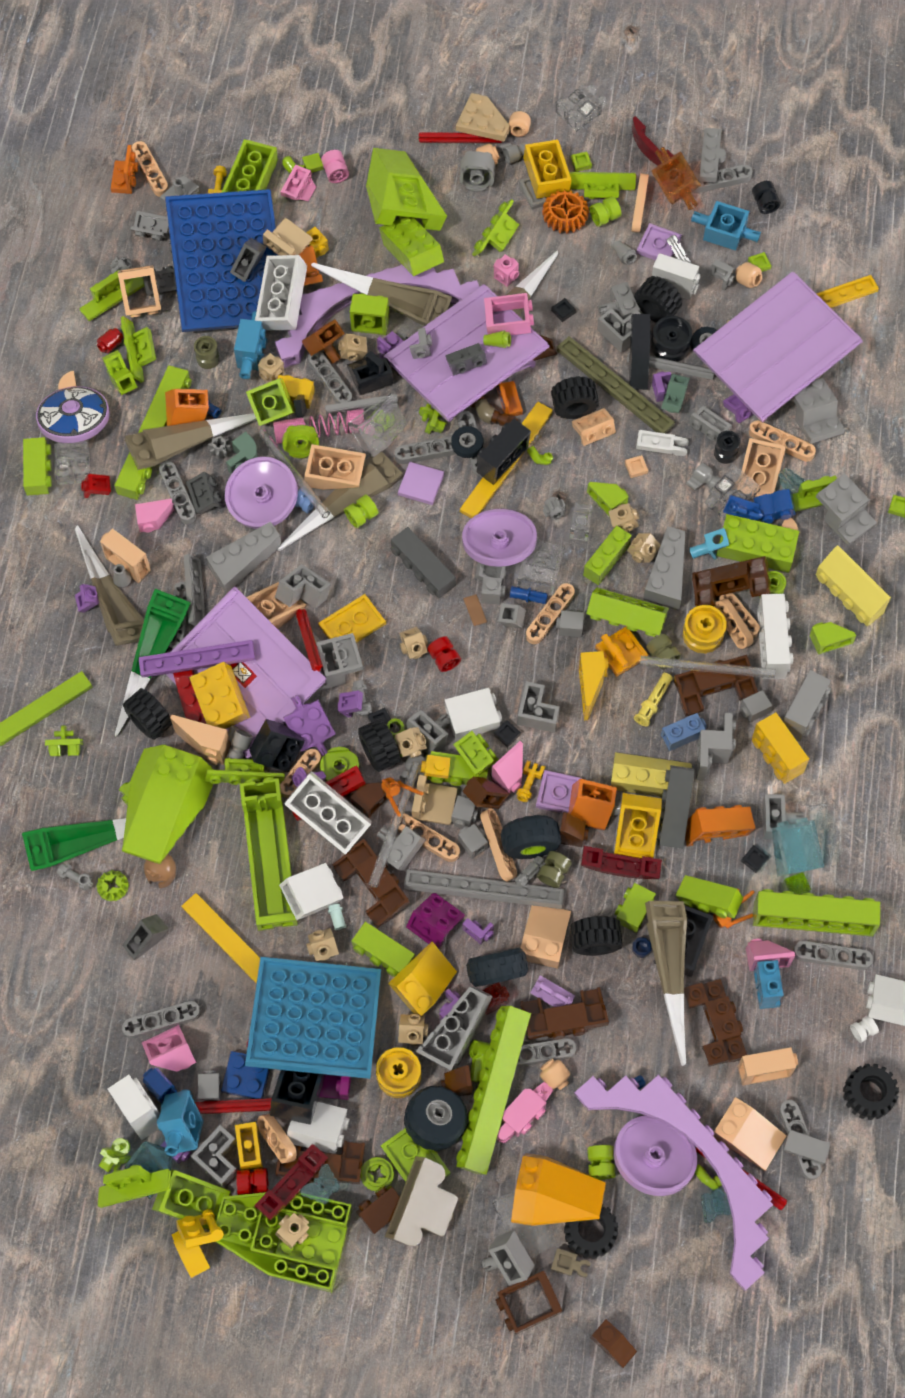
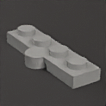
M704 129L699 182H717L718 163H722L726 159V151L720 148L722 129Z

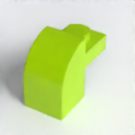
M118 350L102 357L108 376L121 395L138 388Z

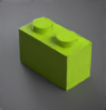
M634 883L632 888H627L623 896L626 899L624 904L618 905L614 914L617 916L616 919L620 920L622 926L637 933L647 915L645 903L654 901L656 893Z

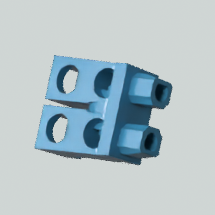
M778 960L757 962L753 972L756 989H758L759 1009L780 1007V997L784 995Z

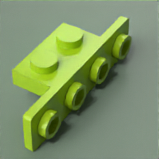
M569 172L572 180L570 189H584V197L589 199L609 198L611 196L619 198V190H635L636 173Z
M512 199L508 202L504 201L499 206L498 214L492 217L490 220L491 225L483 231L482 239L478 240L473 247L475 249L472 253L474 257L483 251L488 242L499 252L503 251L519 226L507 214L514 203Z
M118 271L110 274L107 278L90 288L93 300L79 308L88 321L93 320L123 300ZM142 277L124 279L127 297L144 287Z
M122 316L120 317L121 329L124 334V344L127 350L126 357L130 365L129 371L134 379L142 383L145 381L142 367L157 360L151 330L145 327L135 333L133 322Z
M836 475L831 477L824 476L814 481L806 480L801 483L798 493L792 494L795 512L822 506L823 504L816 498V495L837 479Z
M225 758L224 771L207 770L205 782L239 785L247 780H255L256 783H261L265 778L273 777L275 779L279 778L281 784L285 779V774L265 773L264 765L254 763L250 759Z
M132 1165L124 1170H114L103 1177L105 1186L99 1187L98 1207L104 1208L167 1191L170 1189L171 1171L164 1169L150 1173L140 1165Z

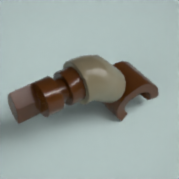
M486 394L470 405L476 408L479 418L488 424L499 423L500 426H503L506 422L510 423L513 417L506 413L500 414V411L492 407L485 399Z

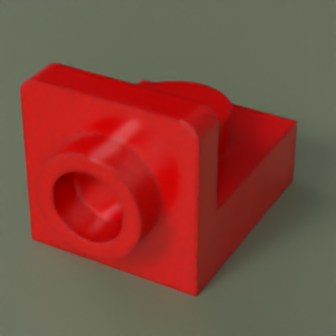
M88 474L81 483V491H84V498H89L90 494L109 495L111 492L110 476Z

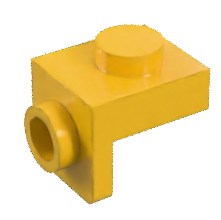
M427 755L426 760L421 763L420 772L424 773V776H427V778L431 776L448 779L451 758Z

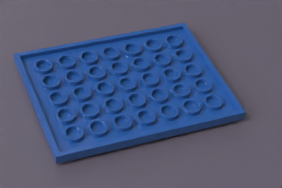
M271 189L165 196L182 332L239 328L240 319L251 320L252 312L257 311L266 257L279 256L267 247L260 262L246 282L230 273L245 242L253 238L263 244L264 232L267 229L270 232L276 229Z

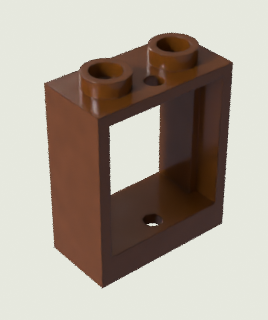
M541 1271L525 1281L497 1292L498 1298L495 1299L499 1310H504L507 1316L504 1321L509 1332L513 1330L515 1335L549 1320L563 1311L545 1271ZM538 1282L551 1311L518 1326L505 1297Z

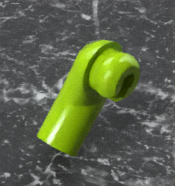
M290 156L282 159L284 168L291 173L296 164Z
M534 446L527 449V453L534 463L549 465L552 462L553 456L551 453L539 454Z
M700 1164L697 1165L694 1174L710 1189L718 1190V1187L722 1186L718 1176L711 1178Z

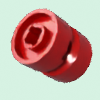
M447 636L434 640L427 648L432 659H436L435 664L440 672H447L461 662V657L453 649V644Z
M267 1168L255 1169L253 1172L249 1169L237 1170L238 1195L265 1193L269 1190Z

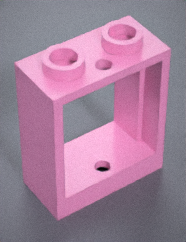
M527 293L484 298L488 334L503 330L510 332L511 335L531 333V325H534L533 314H529V311H533L532 300H528ZM524 308L525 320L494 324L493 312Z

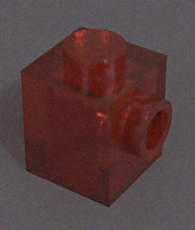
M499 982L482 990L493 996L485 1012L486 1015L500 1009L501 1006L508 1005L509 992L505 986L501 987Z

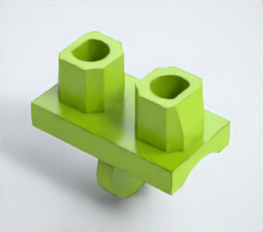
M426 404V407H420L418 413L422 416L421 420L426 422L427 418H429L424 432L428 434L431 431L441 433L446 422L438 419V416H442L433 407L431 409L430 404Z
M62 725L61 731H54V737H61V739L45 740V746H48L50 756H61V746L68 745V756H79L80 745H83V739H67V736H74V730L67 731L66 725Z
M118 1138L112 1143L111 1147L103 1148L100 1154L104 1157L98 1166L109 1173L112 1170H118L121 1164L128 1163L132 1158L130 1155H127L130 1151L129 1141L125 1138Z

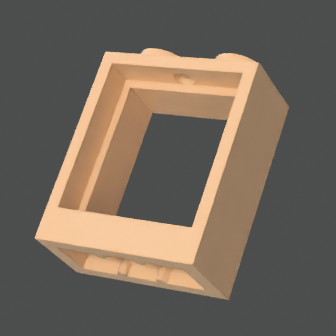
M150 265L118 271L126 316L130 315L131 318L139 317L141 313L148 312V315L157 314L158 310H161V303L154 266ZM150 275L156 305L130 309L124 279Z
M113 528L102 536L100 544L105 558L114 565H123L137 583L151 571L146 553Z
M791 1047L742 1056L738 1064L742 1086L791 1077L798 1065L796 1053L792 1052Z

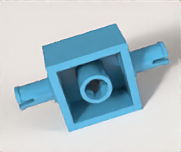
M716 201L709 216L694 211L691 222L706 226L704 241L735 251L741 239L745 238L758 243L761 235L760 231L746 228L750 211Z
M257 311L252 312L251 320L240 319L234 353L237 368H241L239 376L243 379H250L251 370L259 371L258 364L264 357L263 349L267 347L266 330L263 329L262 321H255Z
M187 1089L165 1095L161 1105L160 1116L157 1119L158 1129L162 1131L167 1144L165 1151H167L166 1154L169 1156H176L181 1152L195 1150L198 1146L204 1120L192 1098V1092Z

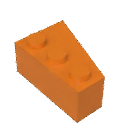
M735 805L731 808H725L724 806L715 807L714 809L698 808L687 820L685 841L688 847L693 846L695 841L700 840L710 843L711 838L722 837L723 840L748 836L756 829L751 808L742 807V805Z

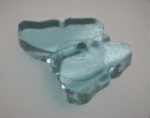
M787 467L778 474L780 484L785 489H790L793 494L797 491V487H800V484L805 481Z
M325 1164L320 1168L319 1177L314 1179V1183L305 1185L300 1193L303 1197H308L311 1200L315 1199L318 1203L327 1204L329 1196L332 1192H338L340 1185L337 1178L334 1177L330 1166Z
M715 1189L711 1194L704 1193L701 1195L704 1222L707 1224L713 1222L718 1215H731L728 1199H726L727 1197L721 1189Z

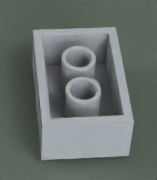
M811 670L783 721L794 738L801 742L803 736L807 737L809 735L812 725L817 720L820 710L825 705L832 689L829 687L830 679Z

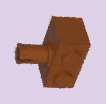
M336 319L303 339L302 343L311 356L324 350L333 364L341 359V356L333 346V342L345 333Z

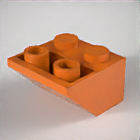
M172 389L165 392L167 426L205 421L209 409L208 390Z
M579 779L572 785L568 813L586 822L585 826L605 830L615 805L617 787Z

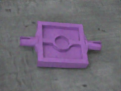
M298 695L293 696L291 699L296 708L292 713L283 718L288 728L305 740L300 751L302 752L310 747H317L321 756L324 753L327 754L328 751L323 742L336 733L319 700L317 699L309 704H302Z

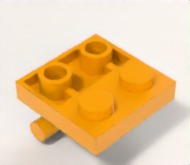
M627 626L611 636L604 634L601 637L602 641L595 645V649L603 651L604 658H608V666L616 677L648 658L647 652L632 632L627 629Z

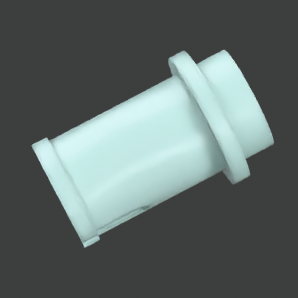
M340 904L329 906L328 914L331 915L334 930L346 928L347 926L342 914L343 907H340Z

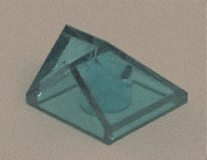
M145 1141L124 1168L128 1169L132 1165H140L150 1173L164 1169L171 1171L172 1156L166 1154L165 1147ZM155 1194L148 1195V1199H151Z

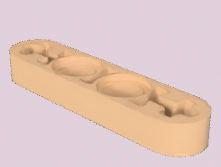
M142 141L135 142L132 145V150L136 153V161L156 196L160 197L169 189L167 181L147 145ZM138 149L143 150V155H141ZM145 160L151 161L149 165L142 164ZM151 173L158 174L155 178L149 177ZM157 183H160L163 189L158 188Z
M640 173L632 232L640 233L649 174Z
M759 420L753 421L750 424L749 435L752 438L786 446V442L791 441L795 444V447L788 448L786 446L785 453L805 462L811 461L814 458L816 452L814 445ZM757 427L760 428L758 432L754 431ZM776 434L779 439L773 441L769 438V435ZM806 450H809L810 452L807 455L804 454Z
M564 583L560 585L528 627L526 639L529 643L539 644L556 623L557 617L561 616V610L565 611L571 603L575 594V589L571 584ZM568 590L569 594H566L562 600L563 591L566 592ZM553 603H558L561 608L554 611L550 606ZM542 617H548L550 619V623L544 625L540 622V619ZM539 627L540 630L538 631V637H531V633L534 634Z
M488 808L481 812L480 818L499 874L504 881L508 882L517 877V869L513 858L509 857L503 850L501 842L502 826L495 810Z
M401 813L400 817L397 814L393 817V827L397 832L401 833L405 828L404 824L398 826L397 820L405 819V824L413 830L415 828L423 830L421 836L426 841L422 847L448 862H454L459 858L460 848L453 841L406 813ZM431 838H438L440 844L433 847L429 844V840ZM453 848L455 855L451 854L450 856H448V851L446 849L452 850Z

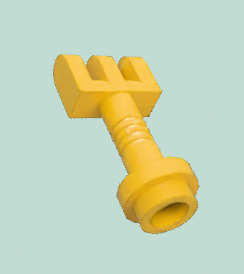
M219 165L214 169L213 174L216 176L214 189H208V194L222 192V180L227 176L224 166Z
M527 760L523 774L528 776L523 788L518 789L516 793L519 801L528 802L531 799L532 793L530 789L535 778L541 780L546 766L542 765L540 771H536L538 764L534 763L531 769L529 768L531 761Z

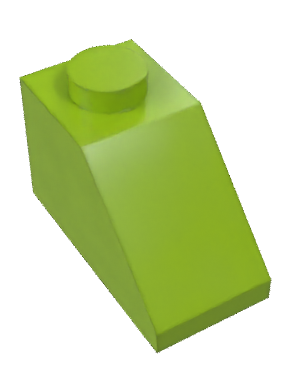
M588 483L587 493L608 516V511L622 504H628L629 497L627 492L617 484Z
M820 622L812 627L810 638L819 655L853 644L856 634L832 622Z

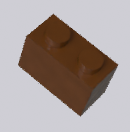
M390 1185L380 1187L375 1192L376 1196L371 1200H364L359 1204V1209L356 1211L373 1234L391 1221L400 1196Z

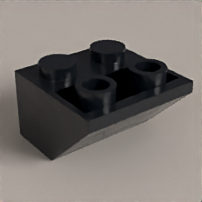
M381 353L376 354L384 361V372L381 375H378L366 365V358L347 364L359 395L393 384L392 370L386 357Z
M265 719L249 751L254 763L289 772L305 740L284 724Z

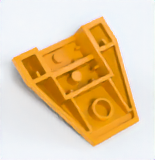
M526 1153L522 1157L515 1188L511 1222L535 1226L599 1219L606 1182L550 1157Z

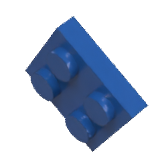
M231 1051L221 1092L251 1099H263L270 1069L245 1066L246 1054Z

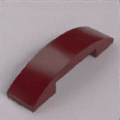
M634 116L632 120V134L641 152L657 166L673 173L677 172L679 160L668 149L662 153L645 135L646 126Z
M584 846L581 866L615 876L636 879H659L662 859L645 856L636 858L603 852V849Z
M312 1144L298 1158V1162L271 1191L268 1190L254 1207L269 1220H272L304 1189L324 1165L328 1157Z

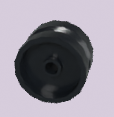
M678 316L661 318L653 328L651 349L657 358L677 362L683 360L688 355L691 346L692 328L690 324Z

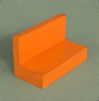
M501 382L498 384L497 392L503 412L511 417L523 415L515 382Z

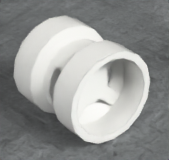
M868 1015L863 1017L859 1023L855 1022L850 1025L852 1034L860 1043L867 1040L868 1036H874L879 1033L875 1021L868 1017Z

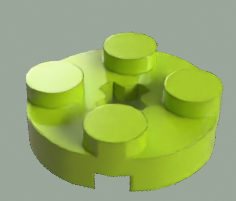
M306 425L289 426L282 437L283 449L293 458L308 457L311 445H319V438L315 428ZM298 440H304L301 444H298Z
M334 747L322 757L320 769L326 775L325 780L327 782L356 765L359 768V760L355 753L351 752L348 748ZM338 762H341L342 765H345V768H342V770H338L337 768H334V766H337Z

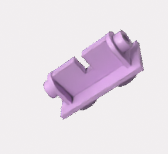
M541 975L530 992L553 1007L570 1005L575 995Z

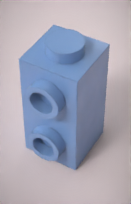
M696 713L663 727L661 736L668 750L672 751L699 739L700 731L706 730L707 726L704 719L700 718Z

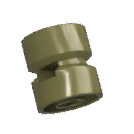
M202 336L195 341L194 351L198 365L204 369L216 367L220 357L215 339L210 336Z
M666 633L655 637L646 646L651 656L656 657L655 661L662 670L671 667L681 658L680 652L675 646H672V641Z
M549 851L544 861L545 865L541 866L537 878L550 887L559 888L564 880L563 874H567L572 862L558 852Z

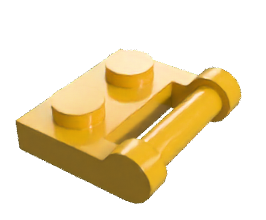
M210 1209L203 1211L202 1215L185 1216L183 1219L176 1220L177 1229L186 1248L216 1242L223 1238L224 1233L217 1226L215 1215ZM207 1224L210 1232L205 1233L202 1225Z

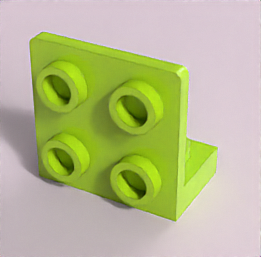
M470 731L453 744L476 776L499 760L491 749H487L490 746L480 733L476 735L473 731Z

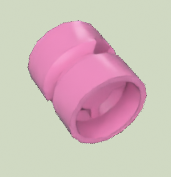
M339 150L326 152L322 156L321 161L329 182H343L348 178L349 170L342 152Z

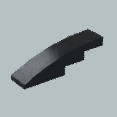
M632 314L629 385L635 390H648L650 314Z

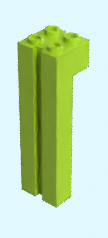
M268 777L261 783H256L255 780H247L239 785L245 819L257 929L261 931L274 929V927L297 926V920L279 886L285 879L292 876L279 778Z

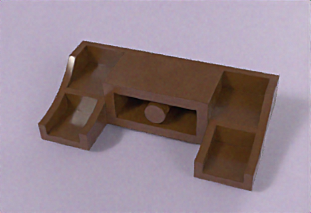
M766 556L692 573L695 606H715L716 596L750 589L751 597L770 594V579Z
M747 655L726 661L718 660L709 666L701 665L694 670L674 675L673 679L680 696L679 701L685 717L704 711L700 697L735 688L739 701L758 692Z
M365 839L356 843L346 855L332 864V867L343 882L357 873L373 895L377 903L365 912L376 928L391 920L394 914L410 904L409 899L398 886L399 881L397 877L387 871L386 868L388 866L383 858L379 859Z
M721 979L705 984L698 983L684 987L688 1009L703 1006L715 1041L714 1043L702 1046L708 1061V1067L741 1060L742 1056H746L747 1053L741 1038L743 1027L740 1020L737 1021L735 1017V1004L726 996Z
M600 987L588 991L580 990L582 1003L544 1009V1012L540 998L526 1002L520 1001L521 1010L531 1013L526 1030L528 1040L547 1036L548 1039L559 1040L565 1038L566 1035L581 1036L588 1032V1029L608 1026L609 1019Z
M344 1141L342 1155L324 1153L328 1157L327 1161L308 1184L312 1185L314 1182H322L323 1186L329 1187L340 1183L360 1185L365 1143ZM294 1145L297 1152L295 1161L281 1163L279 1159L277 1160L276 1176L284 1177L298 1162V1158L305 1152L302 1151V1146Z

